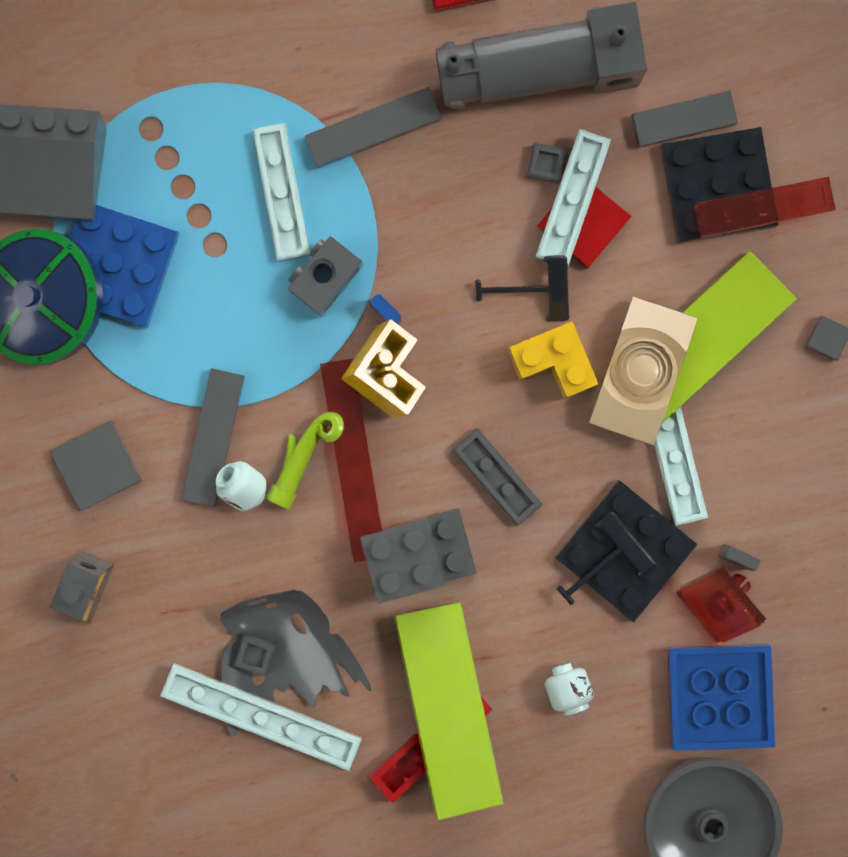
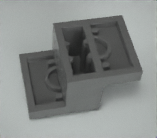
M459 508L395 525L393 528L360 537L378 604L445 586V582L477 574Z

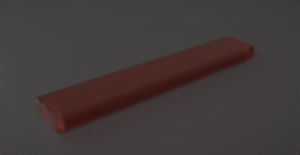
M351 358L321 363L320 367L328 412L338 413L344 422L343 433L333 444L353 563L366 561L360 537L383 530L360 394L341 379L354 360Z

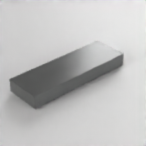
M730 90L636 112L631 115L639 148L734 126L738 123Z
M478 428L452 449L516 526H519L543 505Z

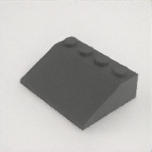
M0 104V215L94 222L107 132L99 111Z

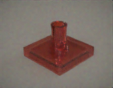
M723 565L682 585L676 591L678 597L717 645L760 627L766 620L764 615L746 595L751 589L750 582L748 581L740 587L747 578L742 574L731 576Z

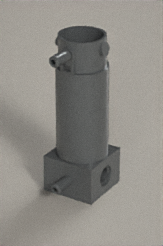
M636 2L589 9L584 21L472 39V43L455 45V42H446L440 48L435 49L444 106L454 109L465 107L467 102L480 100L482 104L585 86H592L593 94L638 87L647 71Z

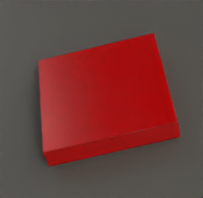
M596 186L572 254L587 269L632 217ZM552 208L537 225L542 232L545 230Z

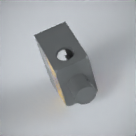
M84 551L81 552L66 566L50 608L90 623L114 564Z

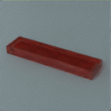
M829 177L700 202L694 205L700 238L829 213L836 210Z

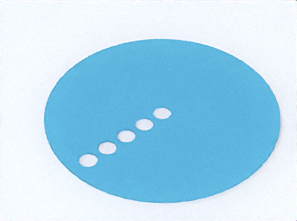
M227 83L193 84L157 93L129 107L105 125L107 132L96 205L178 231L180 234L148 328L101 313L95 332L86 343V346L96 358L114 374L143 392L169 402L193 407L203 406L211 368L245 376L239 406L260 402L286 392L310 378L326 365L345 344L365 310L372 291L378 254L377 224L373 204L367 185L353 158L349 156L317 169L304 135L326 126L312 114L281 96L258 88ZM148 117H155L163 124V134L156 141L144 140L139 133L141 122ZM282 123L286 124L310 251L320 239L326 241L331 236L363 262L362 268L322 317L288 290L291 285L288 279L300 265L305 268L313 257L307 256L281 262L277 261L252 129ZM164 146H171L179 153V163L171 170L160 169L155 162L157 151ZM187 175L194 180L195 191L191 197L178 199L172 194L171 184L177 176ZM203 204L210 209L211 220L207 226L194 228L188 223L187 212L193 205ZM54 219L53 231L70 237L75 220ZM219 233L227 241V249L220 257H210L203 250V241L209 234ZM326 266L320 267L316 270L314 279L319 283H326L332 278L333 271Z

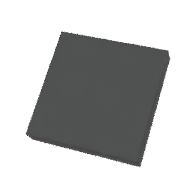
M108 421L50 451L80 511L142 481L113 421Z

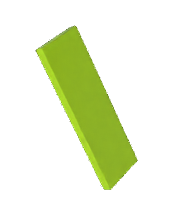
M751 251L683 312L686 315L697 318L662 423L797 300Z
M461 602L394 616L436 819L441 820L503 805L504 802Z

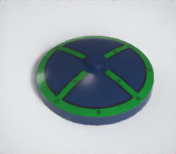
M27 229L5 237L0 241V352L12 360L32 365L53 364L73 356L90 340L101 317L103 288L93 259L78 242L59 232L45 229Z

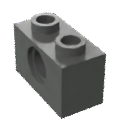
M331 236L326 241L320 239L309 253L313 258L305 268L301 265L297 267L288 279L291 283L288 290L321 317L363 266L362 260ZM326 266L332 269L333 275L328 282L319 283L314 279V274L318 268Z

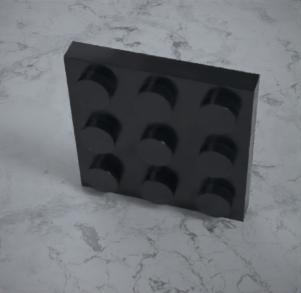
M761 127L662 143L660 147L677 244L779 226Z
M618 480L555 558L581 579L618 548L603 529L596 528V523L608 513H616L655 559L656 565L642 578L637 577V569L623 553H620L588 580L586 584L632 622H635L698 544L623 482Z

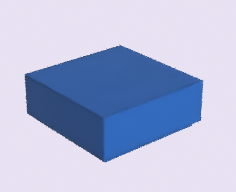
M376 294L369 301L370 306L385 321L391 319L396 324L402 321L401 314L381 294Z

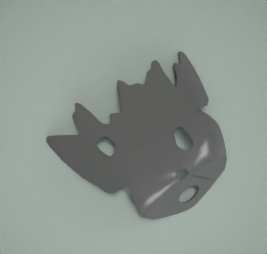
M292 589L251 598L221 613V623L227 628L229 633L237 636L236 641L224 650L221 682L274 703L275 687L278 686L284 692L291 684L312 707H315L316 694L322 691L323 685L330 688L333 692L339 691L346 697L350 696L336 665L337 663L347 671L355 683L360 680L368 691H372L364 671L344 639L338 634L329 633L330 624L328 617L321 607L303 591ZM267 599L260 603L248 604L256 600ZM276 602L277 607L273 609L266 607L270 603ZM299 614L305 623L306 634L299 633L291 624V615ZM245 632L277 643L265 681L258 686L253 683L252 672L234 666ZM226 723L229 734L236 736L240 728Z

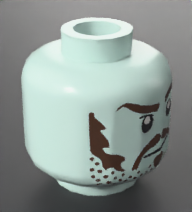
M238 461L227 464L217 474L216 492L220 499L234 509L242 512L258 506L264 500L266 479L248 463Z
M571 663L553 668V676L545 681V688L552 708L555 711H562L564 716L588 709V702L593 699L594 692L586 670L583 668H572Z

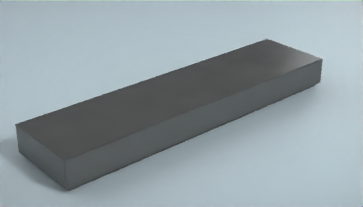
M427 87L304 136L318 169L441 121V115L431 90Z
M213 368L210 370L182 500L213 507L216 506L218 499L216 477L226 463L245 379L244 375Z

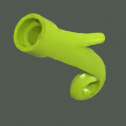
M326 412L314 419L297 445L296 436L294 434L288 436L287 451L281 473L276 484H272L266 499L283 508L291 509L297 496L295 494L319 438L328 443L334 442L343 433L344 422L338 413ZM332 424L331 430L327 432V426Z

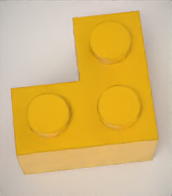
M391 319L377 325L341 379L393 419L408 415L426 388L400 368V365L417 339Z
M573 321L515 344L507 350L520 381L551 368L563 399L598 385Z

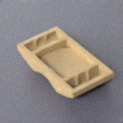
M633 297L589 424L653 446L685 358L697 318Z

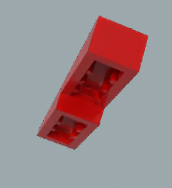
M481 697L486 717L493 709ZM418 731L367 776L390 803H394L426 772Z

